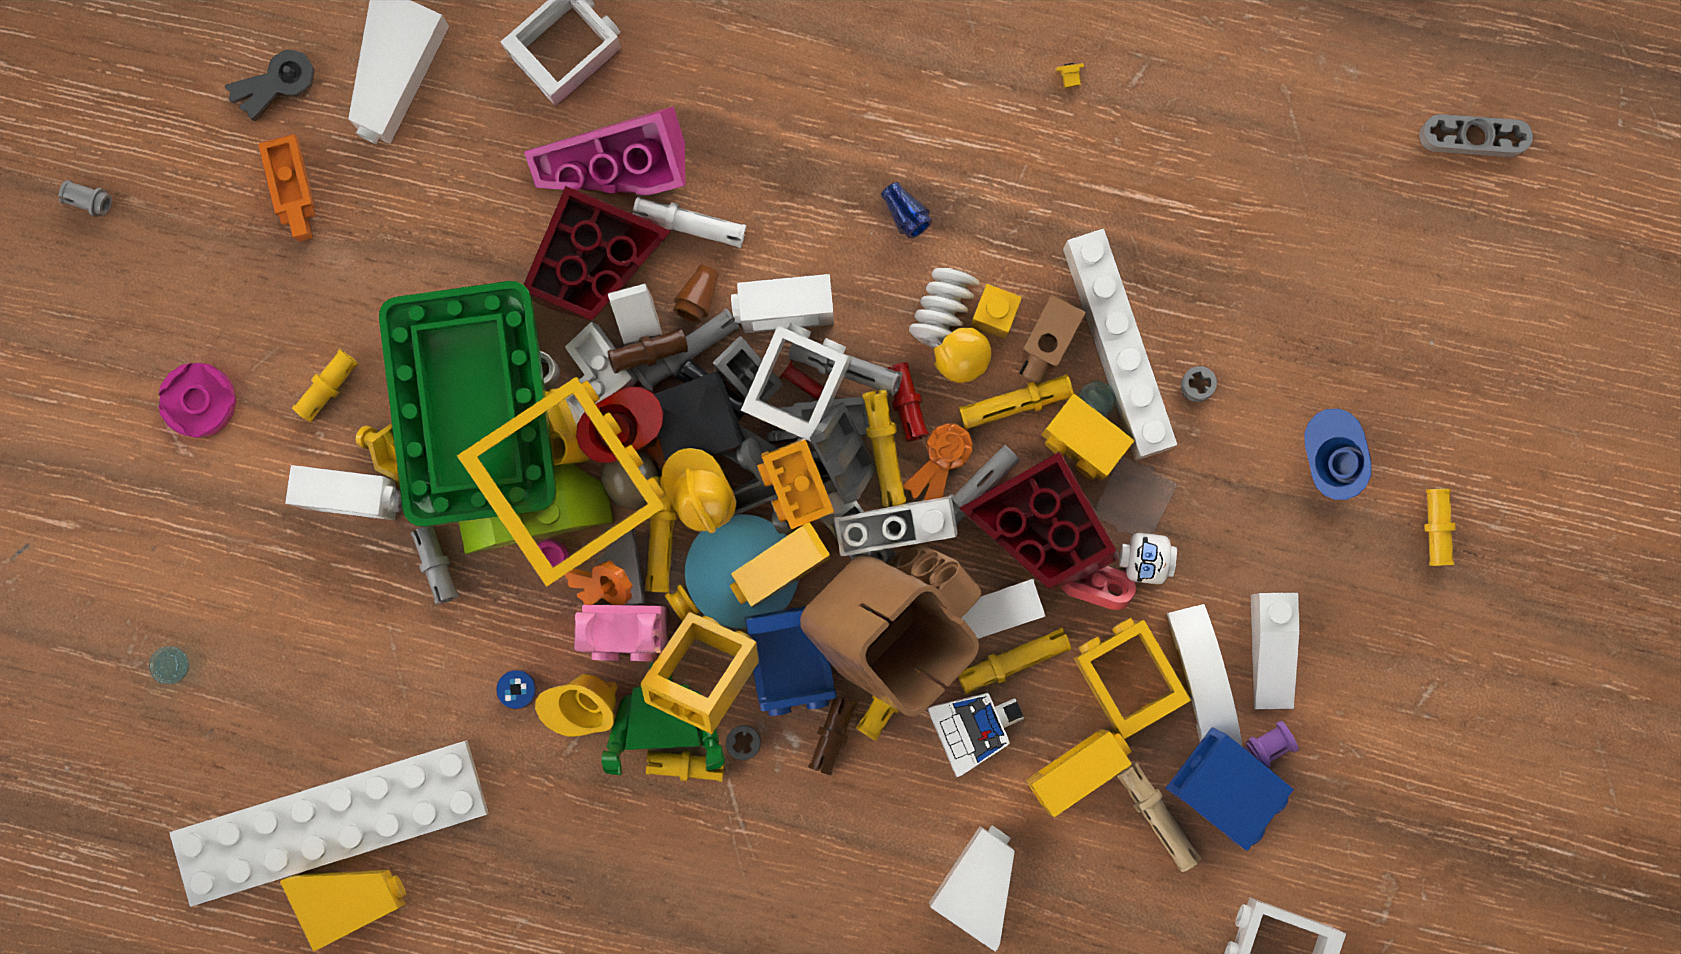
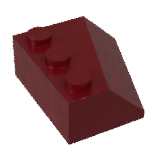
M1060 452L959 508L1049 590L1086 578L1120 559L1117 549Z

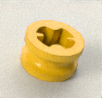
M681 584L677 586V591L674 594L669 592L665 594L666 599L682 621L689 612L696 615L700 613Z

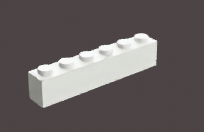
M1100 229L1069 239L1063 251L1083 310L1086 312L1085 316L1124 431L1135 440L1130 446L1134 460L1137 461L1170 450L1177 445L1105 230Z

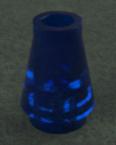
M899 182L890 184L882 191L881 197L886 202L900 234H905L909 239H912L928 229L932 223V219L929 216L930 210L907 192Z

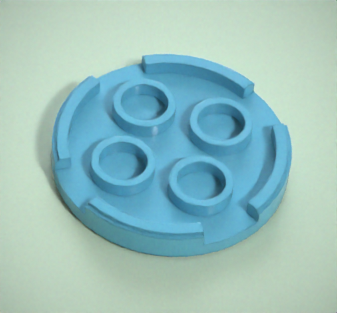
M747 514L732 516L729 522L717 528L714 533L710 534L708 531H701L693 541L685 563L687 589L697 608L705 616L713 618L719 624L737 629H746L745 616L785 610L794 597L799 580L754 608L750 606L748 601L741 605L729 585L735 582L731 575L732 572L785 538L786 534L778 533L770 521Z

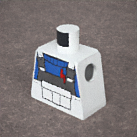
M989 693L949 701L927 708L957 777L965 774L1009 745L1010 742L1004 728L1024 720L1015 698L994 707Z

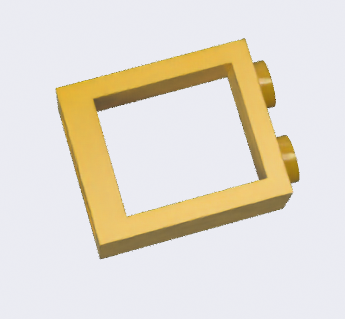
M689 612L641 682L645 703L712 734L759 663L756 641L742 631L734 632L720 626L711 617H700ZM695 639L735 657L708 698L668 680Z
M1131 617L1112 627L1114 635L1101 642L1097 636L1079 646L1078 649L1081 654L1073 658L1115 732L1119 733L1123 739L1191 701L1145 620H1139L1134 623ZM1139 635L1171 691L1123 718L1091 661L1134 636Z
M1099 729L1025 781L1044 810L1054 818L1132 765L1127 757L1132 751L1119 733L1115 734L1114 732L1111 733L1110 731Z

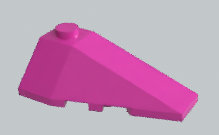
M674 106L524 151L536 188L564 190L565 186H568L577 191L584 189L599 190L606 193L628 192L636 193V195H652L686 185L685 141Z

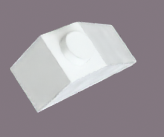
M1298 593L1252 594L1251 627L1254 709H1294L1299 645Z

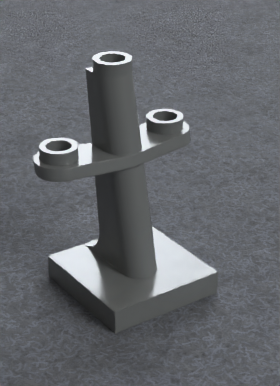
M842 402L829 408L810 436V440L816 449L811 454L821 479L830 477L844 504H848L860 498L876 470V464ZM754 438L743 441L736 450L740 465L744 469L750 468L756 478L732 488L737 501L733 516L768 501H771L772 504L773 500L778 499L773 484L765 487L757 465L764 463L761 456L764 450ZM774 509L772 522L778 533L789 535L799 528L791 529L787 520L780 523Z

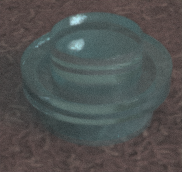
M1093 381L1091 384L1083 386L1079 392V398L1101 415L1108 416L1113 411L1116 396L1107 384L1101 381Z
M174 646L159 648L153 653L149 661V670L152 677L162 684L180 682L186 676L189 669V661L186 654Z

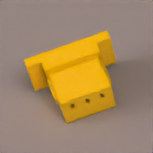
M1069 63L1056 67V72L1061 73L1064 88L1081 85L1080 69L1084 67L1083 63Z

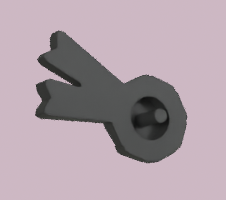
M284 50L270 60L266 74L226 84L225 89L230 92L229 101L235 104L247 99L239 108L248 113L250 119L256 121L279 93L297 97L312 87L315 69L304 53L295 50Z

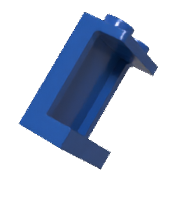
M806 606L744 617L746 632L757 644L759 663L753 670L759 708L761 711H768L769 716L788 714L792 712L791 706L806 704L807 709L823 708L829 706L830 699L837 698L830 662L804 634L801 628L800 618Z
M1213 727L1210 728L1166 786L1169 792L1188 804L1224 833L1228 839L1246 851L1262 839L1265 827L1275 814L1280 813L1286 807L1289 800L1288 797L1294 790L1231 737Z

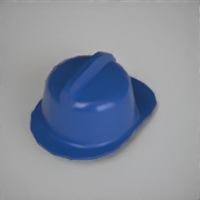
M1326 409L1317 413L1308 422L1304 433L1305 449L1313 481L1323 495L1334 500H1348L1359 495L1367 487L1371 478L1372 463L1364 430L1359 420L1350 412L1342 409Z

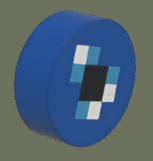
M513 670L505 673L499 679L496 691L502 704L509 708L518 709L528 706L534 700L537 686L534 678L529 673Z

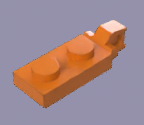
M292 134L259 143L258 147L275 214L280 218L282 225H290L292 237L296 238L298 242L313 239L308 218L316 217L314 210L316 207L298 137Z

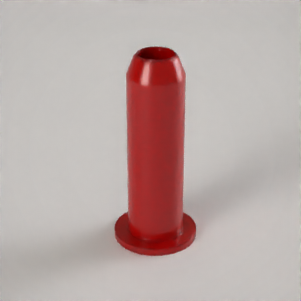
M791 360L779 379H782V377L786 378L807 394L819 400L824 386L793 366V360Z

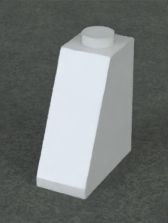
M1031 579L981 596L961 619L967 623L977 639L1045 617V613L1034 581Z
M991 825L988 831L979 826L930 900L929 905L939 914L996 952L1001 940L1015 850L1008 845L1011 838Z

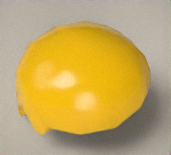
M958 328L948 334L941 345L934 348L936 362L933 363L934 366L946 379L955 383H967L975 380L985 373L991 361V347L988 339L974 328Z

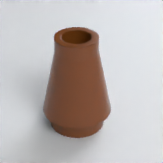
M699 265L694 275L674 298L676 305L673 311L687 321L700 323L703 317L708 316L719 273L709 266Z

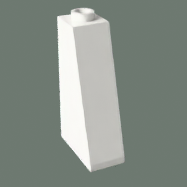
M411 0L369 1L348 118L358 129L356 132L358 136L374 144H377L379 139L391 144L449 28L443 15Z

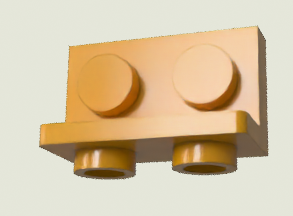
M805 438L772 452L767 451L761 454L764 463L757 465L765 487L772 484L774 486L778 499L773 500L772 504L780 523L787 520L790 528L794 529L834 513Z

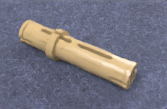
M1133 762L1132 765L1117 774V778L1125 786L1135 802L1133 805L1138 813L1141 812L1147 819L1166 850L1174 859L1181 872L1188 871L1196 866L1197 862L1202 860L1201 856L1193 848L1187 836L1166 808L1161 799L1163 795L1160 790L1154 789L1139 767V764Z

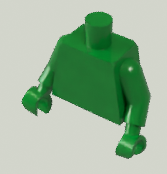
M649 663V670L654 663ZM671 674L668 680L673 682V675ZM690 684L680 685L691 690ZM633 687L632 693L625 695L621 699L606 747L608 751H603L601 763L606 774L621 776L620 754L625 751V748L626 750L702 745L707 750L706 771L721 768L725 763L721 744L718 745L717 729L710 734L646 704L642 687ZM691 690V691H693V692H696V693L702 695L699 691Z

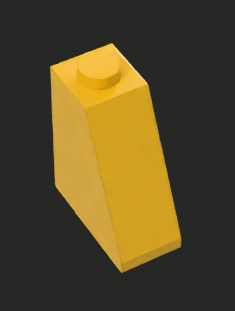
M808 522L732 572L731 575L735 582L729 586L741 605L748 601L750 606L754 608L828 562L830 554L811 523Z
M390 870L295 874L280 881L313 952L406 905L403 899L406 896L404 885L397 875L392 876Z

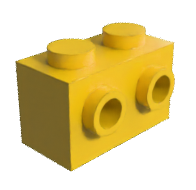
M1075 394L1066 401L1041 434V436L1047 439L1045 445L1055 454L1060 452L1062 456L1066 454L1077 463L1075 468L1083 476L1090 480L1097 478L1099 481L1108 476L1135 441Z

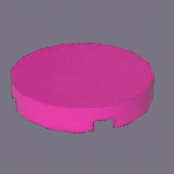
M188 363L180 365L168 373L160 385L158 394L160 396V405L158 407L161 417L168 427L184 436L194 438L212 436L226 427L234 415L236 405L234 386L225 373L210 364Z

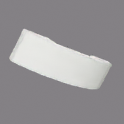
M1202 604L1166 613L1175 649L1179 651L1198 723L1195 725L1200 742L1210 728L1213 727L1227 734L1242 746L1239 723L1229 680L1205 605Z

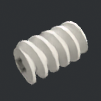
M936 268L933 270L932 278L936 282H929L926 286V291L931 296H923L920 303L924 309L917 310L914 315L919 323L911 324L909 327V332L921 343L934 349L942 344L948 334L952 333L949 330L950 326L962 327L963 322L955 316V313L968 312L969 309L960 301L962 298L973 299L974 294L966 289L967 285L977 286L980 283L978 279L965 272L951 268Z

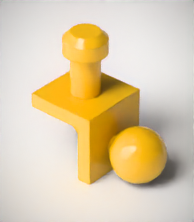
M392 423L379 432L367 425L361 427L356 434V444L359 447L370 450L375 471L396 481V489L400 490Z

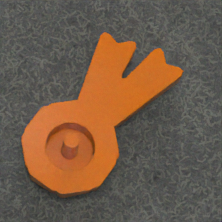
M947 423L935 427L927 439L926 448L930 459L903 485L904 489L911 490L914 499L920 495L927 484H929L923 501L942 498L949 469L962 467L971 456L973 443L970 433L956 423Z
M612 561L599 563L592 568V573L572 569L564 575L568 579V586L570 588L583 589L577 593V597L583 601L584 605H594L601 598L611 605H624L632 598L630 590L633 586L632 583L629 581L624 569L616 566Z

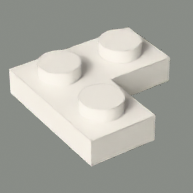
M590 322L565 346L584 373V376L579 380L580 383L588 380L599 396L600 400L595 402V404L618 390L629 386L632 387L639 381L630 368L616 374L613 372L607 350H614L616 348L598 324ZM572 394L565 400L577 425L585 411Z

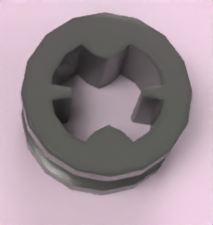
M740 725L732 729L726 739V748L729 754L738 760H748L754 757L761 746L759 733L748 725ZM743 732V736H746L748 732L753 736L754 740L750 743L751 752L744 754V749L740 753L734 749L733 745L737 742L735 737L737 733Z

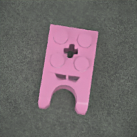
M582 605V612H576L574 649L577 652L592 653V660L620 661V653H631L630 661H656L658 654H661L668 644L669 608L663 606Z

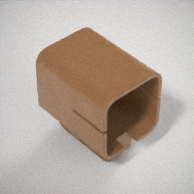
M920 543L906 545L887 564L866 554L854 558L806 606L802 612L800 624L804 634L839 674L904 715L913 717L927 710L945 691L941 685L918 673V671L948 687L976 657L979 649L978 639L972 629L961 618L978 601L981 589L957 560ZM864 607H866V608H868V609H870V610L876 612L877 614H879V615H881V616L887 618L889 621L887 622V621L884 620L883 618H881V617H879V616L873 614L872 612H870V611L864 609Z

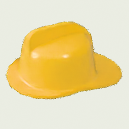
M694 448L678 450L668 457L662 469L661 479L664 490L680 520L687 527L695 531H708L710 534L716 532L717 528L729 522L735 513L737 501L720 465L714 457L703 450Z
M583 674L575 677L566 685L549 688L541 692L535 701V710L545 726L557 734L575 737L610 730L614 724L613 711L616 707L615 692L618 685L614 681L605 682L592 674Z

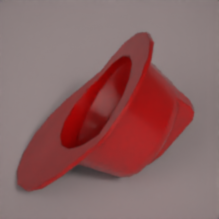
M629 386L618 390L595 404L603 416L609 412L622 432L616 436L624 448L632 445L635 451L646 446L657 437L663 424V410L660 401L652 392L642 387ZM584 412L577 423L576 438L580 449L587 457L596 462L612 463L618 461Z

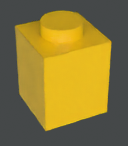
M986 283L970 326L1006 339L1022 297Z

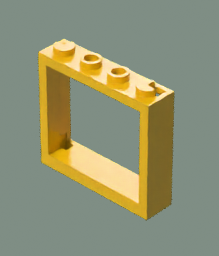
M577 377L457 455L546 587L664 508L660 499L665 497L664 492L653 477L648 480L645 479L638 468L644 464L632 445L624 448L616 436L622 432L609 412L604 416L595 405V402L600 400L588 380L580 383ZM573 394L647 504L552 567L478 456Z

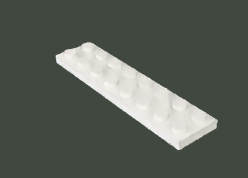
M466 740L169 833L191 907L489 814L469 743Z

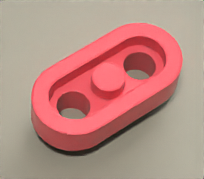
M1109 566L1100 569L1086 578L1080 579L1079 581L1082 584L1074 581L1060 586L1066 594L1111 610L1126 608L1136 592L1135 582L1128 579L1126 572ZM1109 591H1114L1118 596L1110 594Z

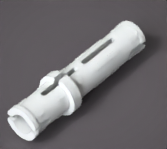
M637 196L633 208L635 212L632 213L671 230V233L673 230L736 246L740 249L745 237L744 232H746L747 228L745 224L741 225L679 208L678 203L671 202L670 205L644 199L641 196Z

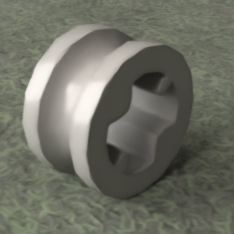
M1196 366L1189 369L1181 381L1183 395L1193 402L1207 400L1217 387L1215 374L1204 366ZM1193 375H1199L1201 380L1208 381L1209 387L1205 386L1203 389L1205 393L1198 394L1196 388H1190L1189 382L1194 380Z

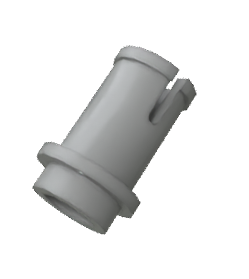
M70 180L63 182L58 194L60 196V203L87 210L93 217L105 216L112 205V197L110 194H107L104 188L92 189L73 183Z

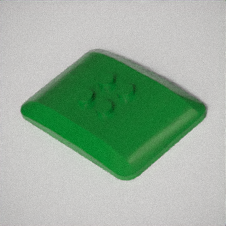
M504 281L390 298L382 304L379 310V326L404 515L410 523L416 526H432L498 517L457 455L546 397L530 291L525 285L517 281ZM546 411L478 456L516 514L547 509L556 498L548 411Z

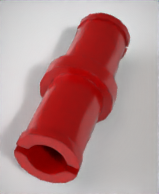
M903 362L892 365V368L887 367V369L902 372V381L897 393L894 394L895 400L892 401V406L899 413L906 442L922 439V436L927 437L929 431L926 428L920 408L922 398L915 391L909 371V364Z

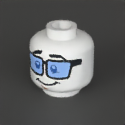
M1135 533L1131 537L1129 545H1121L1119 567H1126L1127 577L1131 581L1162 584L1168 576L1173 577L1177 547L1171 546L1170 539L1166 536Z

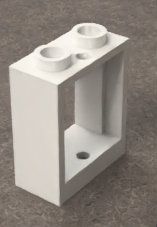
M548 0L501 41L506 53L555 106L622 48L617 36L621 33L608 16L605 15L601 19L595 13L593 8L596 5L593 0ZM573 8L604 42L557 82L526 47L567 11Z
M830 274L737 283L738 294L731 295L733 318H735V323L742 324L744 333L775 331L778 325L788 329L790 322L802 328L834 325Z
M790 322L788 329L777 326L741 411L811 442L810 436L831 407L852 358L844 355L845 346L825 338L823 344L817 343L809 339L811 331ZM785 340L836 361L809 422L759 400Z
M291 465L285 504L306 510L395 520L396 512L400 513L402 510L401 492L396 489V481L384 476Z
M1249 897L1247 905H1241L1236 917L1235 925L1239 927L1235 942L1230 941L1224 954H1250L1263 914L1319 934L1312 954H1340L1346 933Z

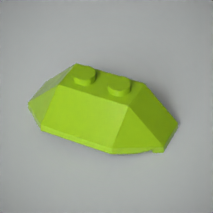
M574 464L554 465L556 498L552 505L541 511L517 514L534 540L614 523L610 499L602 482ZM499 517L459 522L466 555L517 544Z

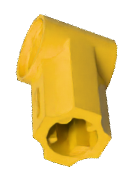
M550 389L549 391L545 392L546 396H548L557 389ZM564 399L548 410L554 465L583 463L588 461L589 457L579 447L576 438L577 425Z

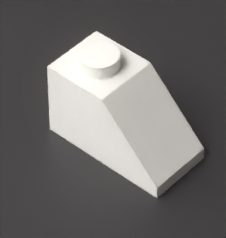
M646 284L608 294L625 346L639 342L640 337L648 335L649 338L663 335L653 297Z

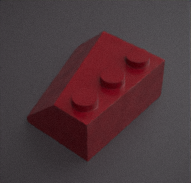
M565 186L523 285L530 291L532 301L561 313L593 321L610 302L608 294L620 291L666 239L671 230Z

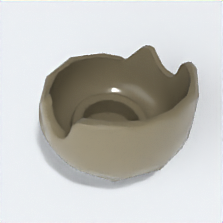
M636 451L644 463L638 468L646 480L653 476H662L656 463L645 452ZM619 461L604 464L602 469L603 476L601 477L602 484L606 493L616 505L621 508L638 510L647 504Z

